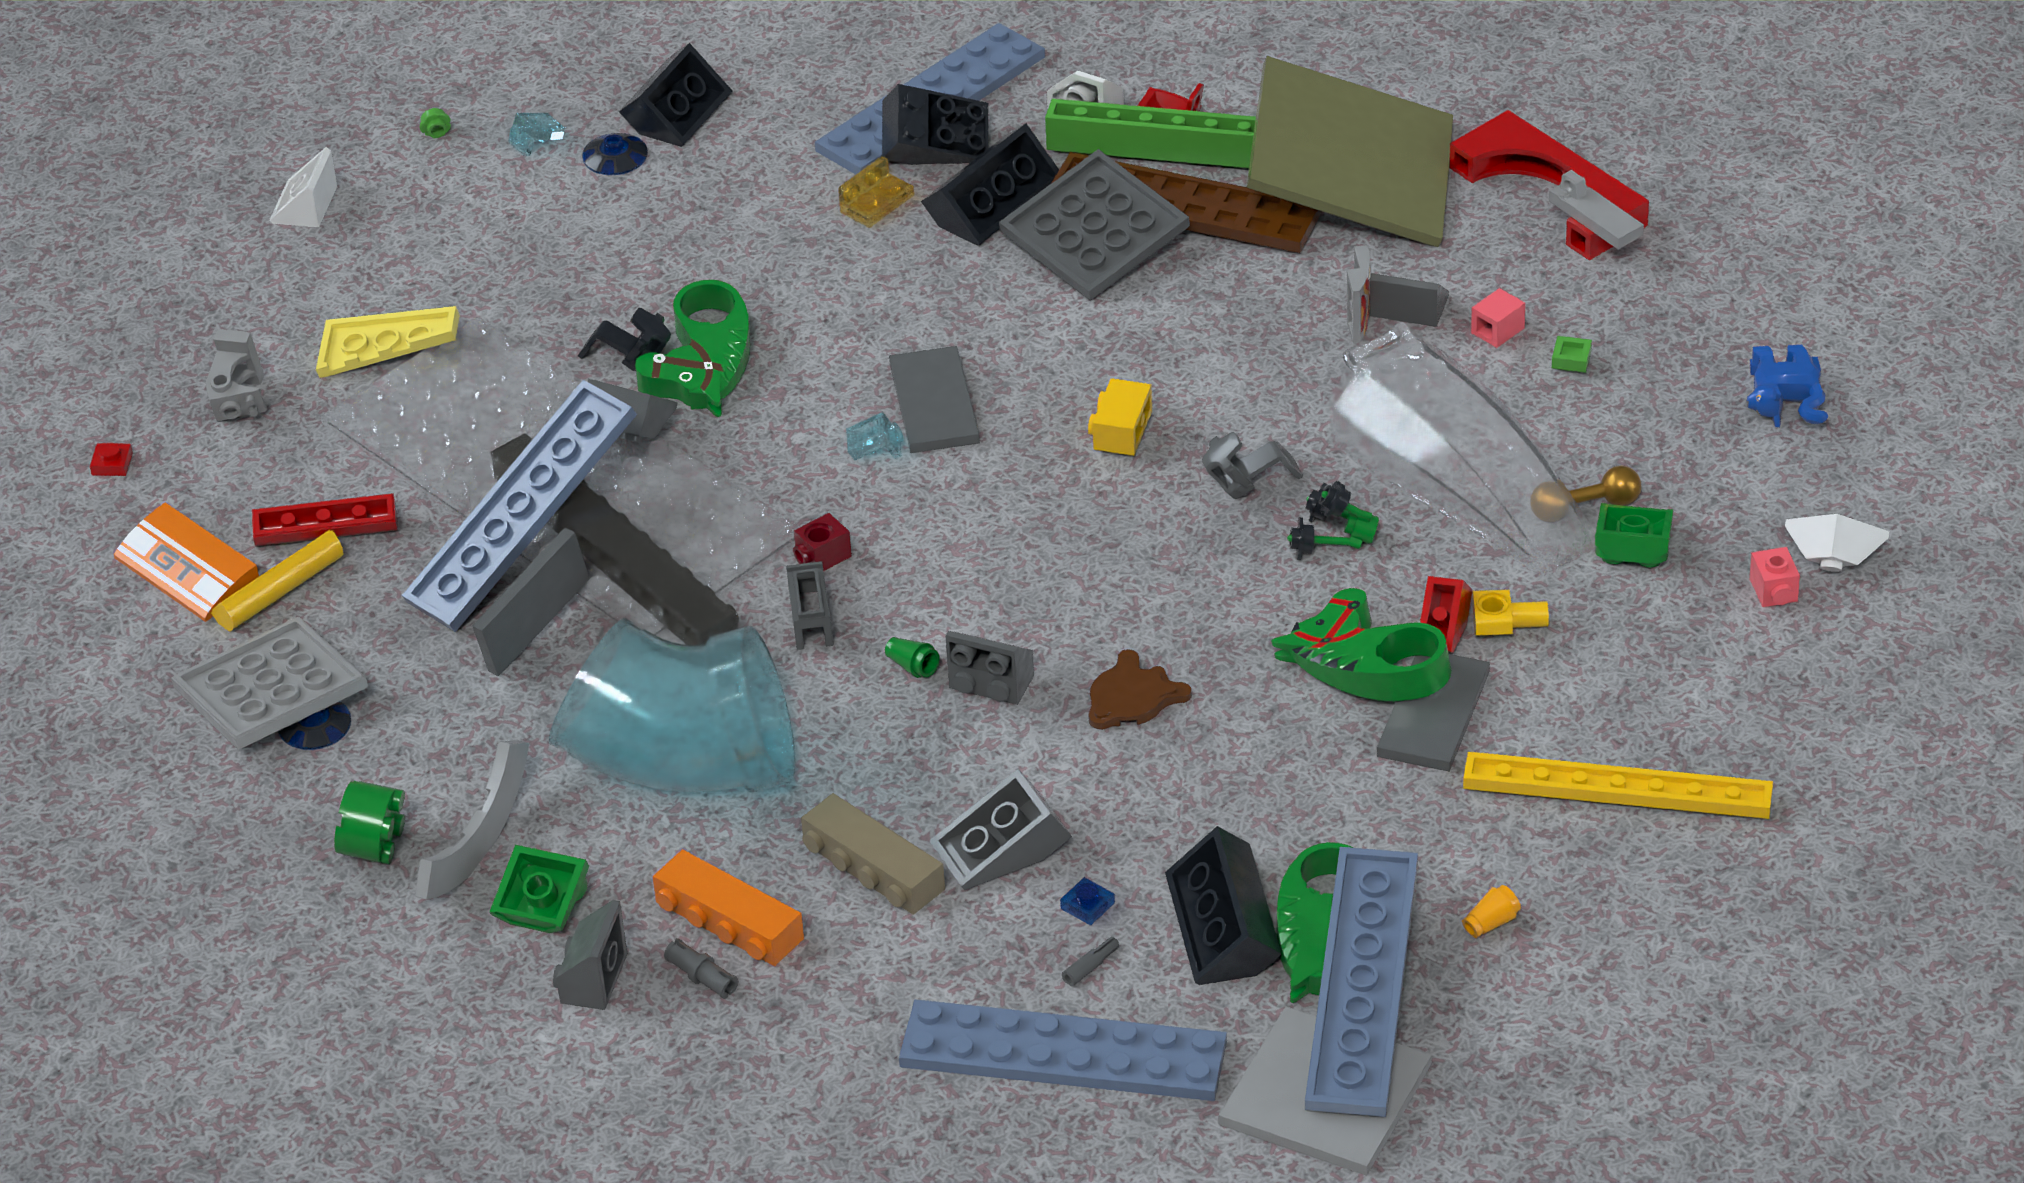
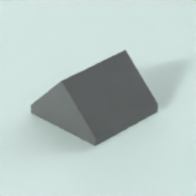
M1371 273L1370 316L1437 327L1447 302L1449 291L1437 283Z

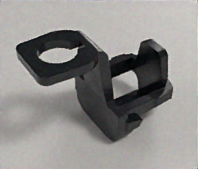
M638 308L630 321L641 332L639 337L633 336L609 321H602L577 356L582 359L595 340L599 339L625 354L622 364L632 371H636L635 364L637 358L646 353H661L670 340L671 333L664 325L665 319L658 312L653 315L642 308Z

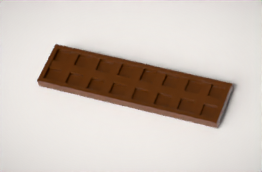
M1070 152L1052 183L1087 158L1088 155ZM1115 161L1189 217L1190 226L1185 230L1300 253L1322 211L1247 187Z

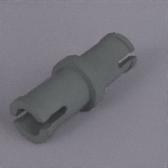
M676 938L675 942L671 941L664 952V959L686 972L688 978L695 984H704L723 999L728 998V994L731 995L736 990L739 983L738 978L716 965L713 957L707 953H698L679 938Z

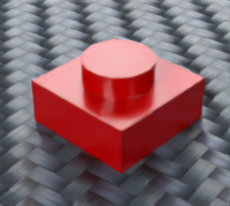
M97 443L90 463L91 475L126 476L133 455L131 444Z

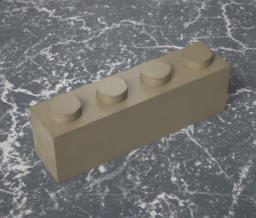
M832 793L801 817L802 839L809 851L821 854L830 860L838 870L847 871L858 878L867 889H874L881 893L893 906L902 907L914 915L945 890L944 866L942 862L836 794Z

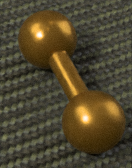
M1620 465L1610 468L1602 477L1601 483L1566 491L1559 484L1547 482L1538 485L1532 491L1529 498V507L1532 514L1538 520L1545 523H1553L1561 520L1567 514L1570 505L1605 497L1613 505L1625 506L1638 498L1641 492V480L1635 470Z

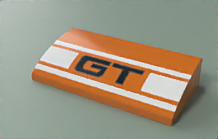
M166 502L146 516L127 535L114 553L116 560L205 622L213 617L211 614L213 608L259 577L255 563Z

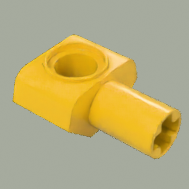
M1509 589L1472 591L1475 635L1513 634V628L1548 627L1549 625L1547 601L1511 602Z

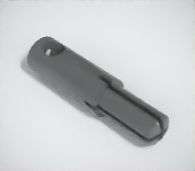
M1110 937L1096 949H1091L1062 972L1061 975L1064 982L1070 986L1078 983L1101 965L1106 957L1119 948L1118 940Z

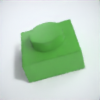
M1557 336L1551 368L1586 373L1592 351V340Z

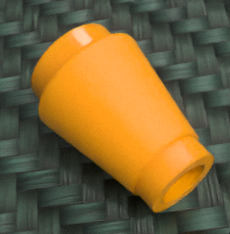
M1507 886L1492 887L1468 915L1462 919V924L1470 935L1478 938L1480 935L1516 919V913L1521 910V904L1514 892Z

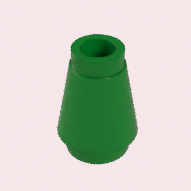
M892 637L885 646L886 657L916 678L922 676L930 677L938 668L940 656L930 643Z

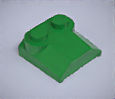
M1601 503L1595 534L1596 555L1609 564H1619L1625 561L1636 562L1644 567L1659 566L1660 563L1668 559L1674 509L1666 510Z
M515 844L489 911L490 914L514 926L546 933L562 931L575 902L586 893L588 886L586 874L589 869L586 859Z

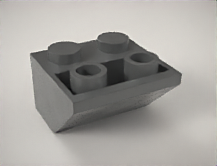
M948 631L945 638L949 688L962 693H971L992 698L999 702L1004 701L1018 705L1034 677L1033 650L973 635Z

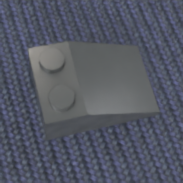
M1017 769L934 836L930 842L961 887L967 890L1043 861L1072 836L1040 792Z

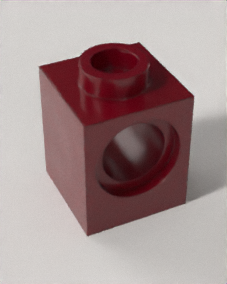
M830 513L794 530L795 547H793V553L799 564L822 561L823 571L852 557L850 531Z

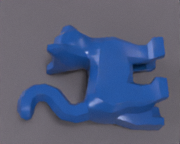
M1802 344L1788 345L1786 362L1776 363L1773 351L1769 346L1753 347L1752 359H1750V374L1754 375V391L1747 396V407L1755 410L1760 416L1772 418L1775 427H1780L1783 401L1802 402L1798 412L1803 420L1811 424L1825 422L1828 419L1827 412L1815 410L1825 402L1826 396L1820 383L1821 367L1818 357H1811Z

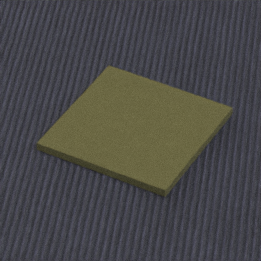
M1266 56L1262 68L1247 188L1424 244L1439 247L1443 238L1453 115Z

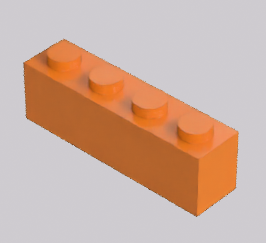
M683 849L653 875L655 899L662 909L669 912L673 911L683 916L693 926L705 928L716 934L724 943H732L747 951L756 960L762 959L775 967L804 939L801 912Z

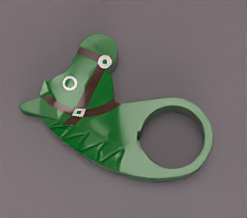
M700 280L683 287L676 294L673 301L675 330L682 347L675 348L668 354L652 352L638 357L635 364L637 387L639 392L660 398L677 399L690 406L691 410L708 409L716 417H721L722 399L729 395L739 383L749 361V316L745 302L732 285L719 280ZM704 309H718L729 313L725 320L714 324L698 322L688 318L691 314Z

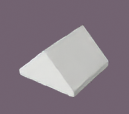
M325 147L288 179L269 220L271 223L308 227L320 226L337 188L330 149Z

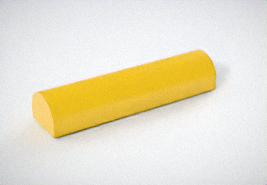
M328 530L223 600L212 609V616L219 625L228 631H232L343 556V547L333 530Z

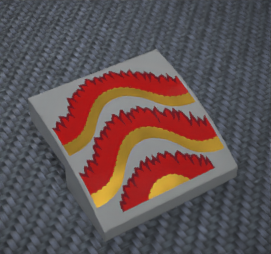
M1368 245L1354 247V269L1347 270V325L1353 344L1361 342L1369 323L1370 255Z

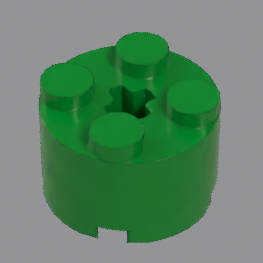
M351 781L346 787L339 808V813L343 815L341 826H336L335 852L344 856L390 865L395 851V843L391 841L393 836L401 837L404 830L405 814H400L399 812H401L405 791L362 781Z

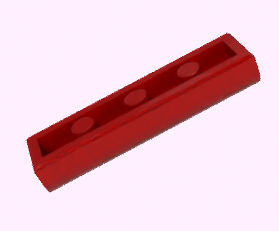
M394 493L252 509L253 539L255 546L315 540L328 530H333L337 537L398 530V519Z

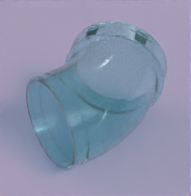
M626 618L619 620L606 633L583 665L559 708L549 734V744L568 752L569 756L581 763L622 781L658 790L692 793L723 791L744 787L748 792L753 793L791 783L795 774L796 761L793 730L782 684L765 642L752 626H745L711 635L707 644L685 645L667 641L645 629L641 630Z

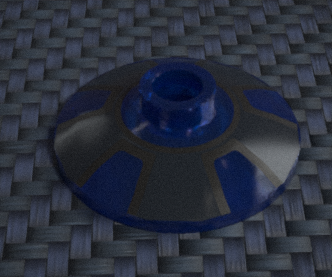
M611 133L597 137L589 142L583 150L582 158L585 166L595 173L621 175L640 167L647 158L648 150L643 140L634 135Z
M339 701L279 730L278 733L286 744L297 749L316 750L335 744L346 735L351 726V714L346 705Z

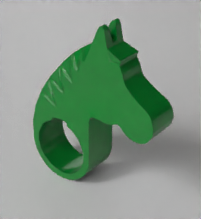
M1327 842L1305 849L1291 863L1282 879L1277 901L1276 935L1282 952L1280 955L1282 965L1291 978V1003L1297 1002L1308 993L1320 994L1333 893H1323L1321 895L1320 891L1311 887L1307 888V882L1321 875H1336L1340 847L1353 848L1349 845Z

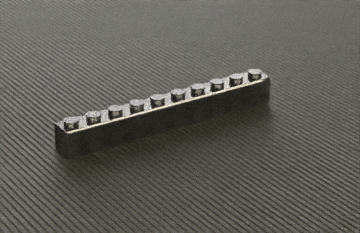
M526 433L491 451L494 478L497 481L533 440ZM584 479L547 522L558 534L564 528L575 532L582 555L703 660L739 640V616L734 607L730 604L726 605L708 585L704 586L687 567L679 565L666 549H661L652 542L645 531L638 530L630 523L624 513H619L611 507L607 499L603 495H597L590 489Z

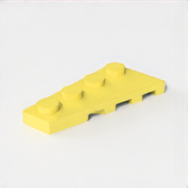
M456 306L326 320L316 365L319 378L328 377L455 341L460 317Z

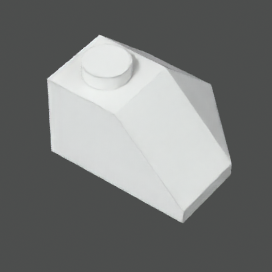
M1081 71L1074 72L1047 91L1048 108L1051 99L1124 105L1123 87Z
M1839 514L1786 519L1785 523L1786 529L1807 560L1819 563L1820 569L1831 572H1840L1844 566L1859 565L1889 538V531Z

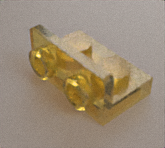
M881 156L838 188L840 213L870 228L913 197L914 186L890 174L888 159Z

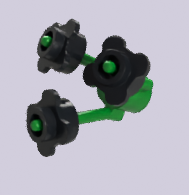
M1336 481L1332 486H1327L1326 483H1323L1319 491L1314 489L1310 496L1306 498L1305 509L1310 512L1309 522L1313 523L1315 518L1325 521L1330 515L1347 519L1344 532L1350 534V536H1315L1314 525H1304L1303 517H1299L1298 527H1291L1287 540L1289 541L1290 549H1296L1297 560H1301L1302 553L1312 554L1314 544L1346 545L1360 549L1362 542L1372 543L1379 517L1350 504L1351 492L1346 490L1345 485L1341 484V482Z

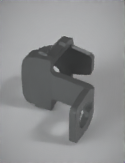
M1234 432L1222 438L1215 436L1210 440V448L1202 458L1207 472L1234 499L1244 496L1255 488L1251 479L1279 461L1296 478L1300 479L1303 477L1293 456L1279 442H1268L1240 460L1236 453L1242 448V442Z

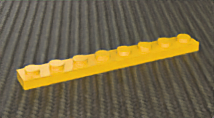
M1468 752L1463 777V789L1769 819L1773 781Z

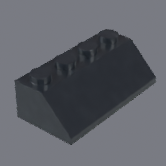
M1027 123L997 141L924 198L921 203L940 228L978 246L1000 229L999 222L1049 186L1057 175L1059 168Z
M1216 826L1165 872L1193 978L1198 985L1257 976L1282 954L1250 844Z

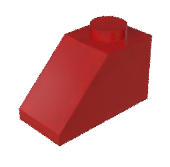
M1428 576L1420 623H1426L1438 628L1445 636L1448 653H1453L1467 626L1473 590L1464 580Z

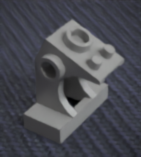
M217 329L213 339L217 352L205 382L216 421L235 419L246 415L257 416L258 413L266 412L267 407L264 404L260 387L241 385L242 383L261 385L264 378L251 333Z

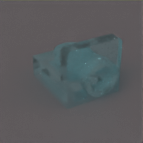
M516 113L513 126L510 129L508 142L523 156H530L535 141L562 140L565 127L549 113Z
M883 412L846 428L847 450L854 461L873 454L886 447L894 459L902 456L901 442L904 440L902 431L896 422L891 423Z

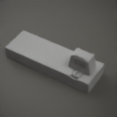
M1573 170L1563 174L1561 184L1549 190V201L1617 249L1643 236L1644 224L1592 188L1587 187L1585 178Z

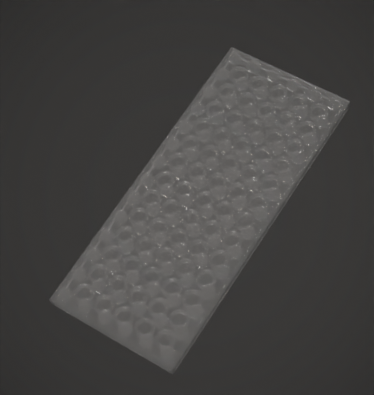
M477 316L457 329L455 341L425 349L320 417L322 426L464 522L580 383ZM659 434L654 439L641 436L640 443L618 437L519 555L517 560L528 567L564 528L575 532L590 579L572 598L648 649L795 547L794 530L800 528V526Z

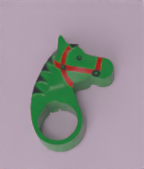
M1348 588L1337 592L1318 615L1300 623L1296 622L1291 634L1271 640L1272 646L1282 649L1274 653L1277 660L1297 663L1307 673L1334 688L1352 695L1374 700L1403 701L1429 696L1447 684L1452 671L1446 639L1438 628L1426 623H1404L1370 628L1372 620L1365 591L1357 588ZM1411 656L1430 657L1428 660L1412 666L1393 665L1397 661Z

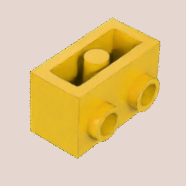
M1110 379L1106 391H1101L1099 394L1097 413L1091 414L1089 418L1088 434L1093 435V450L1135 455L1152 413V384Z

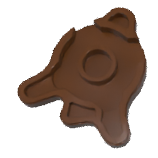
M1129 649L1122 650L1118 654L1116 665L1101 673L1091 685V708L1088 713L1089 724L1095 729L1102 730L1112 726H1121L1120 721L1137 720V725L1146 723L1156 717L1165 707L1189 701L1192 698L1191 687L1183 682L1170 681L1167 678L1165 669L1161 666H1154L1151 669H1140L1138 653Z

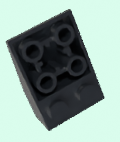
M897 84L882 100V159L908 165L962 164L972 162L988 149L987 102L903 84Z

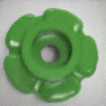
M432 108L425 111L421 116L419 128L426 136L439 138L444 136L451 128V119L442 109Z

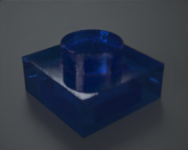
M1085 877L1060 899V907L1063 911L1090 926L1115 904V894Z

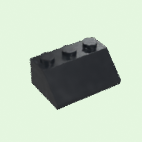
M688 43L659 67L622 107L619 113L639 135L682 147L733 90L698 51Z

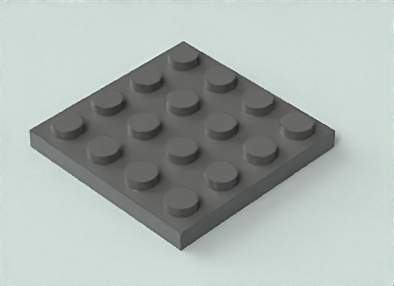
M1098 149L1001 220L999 226L1003 234L1091 301L1190 226V222L1186 214Z

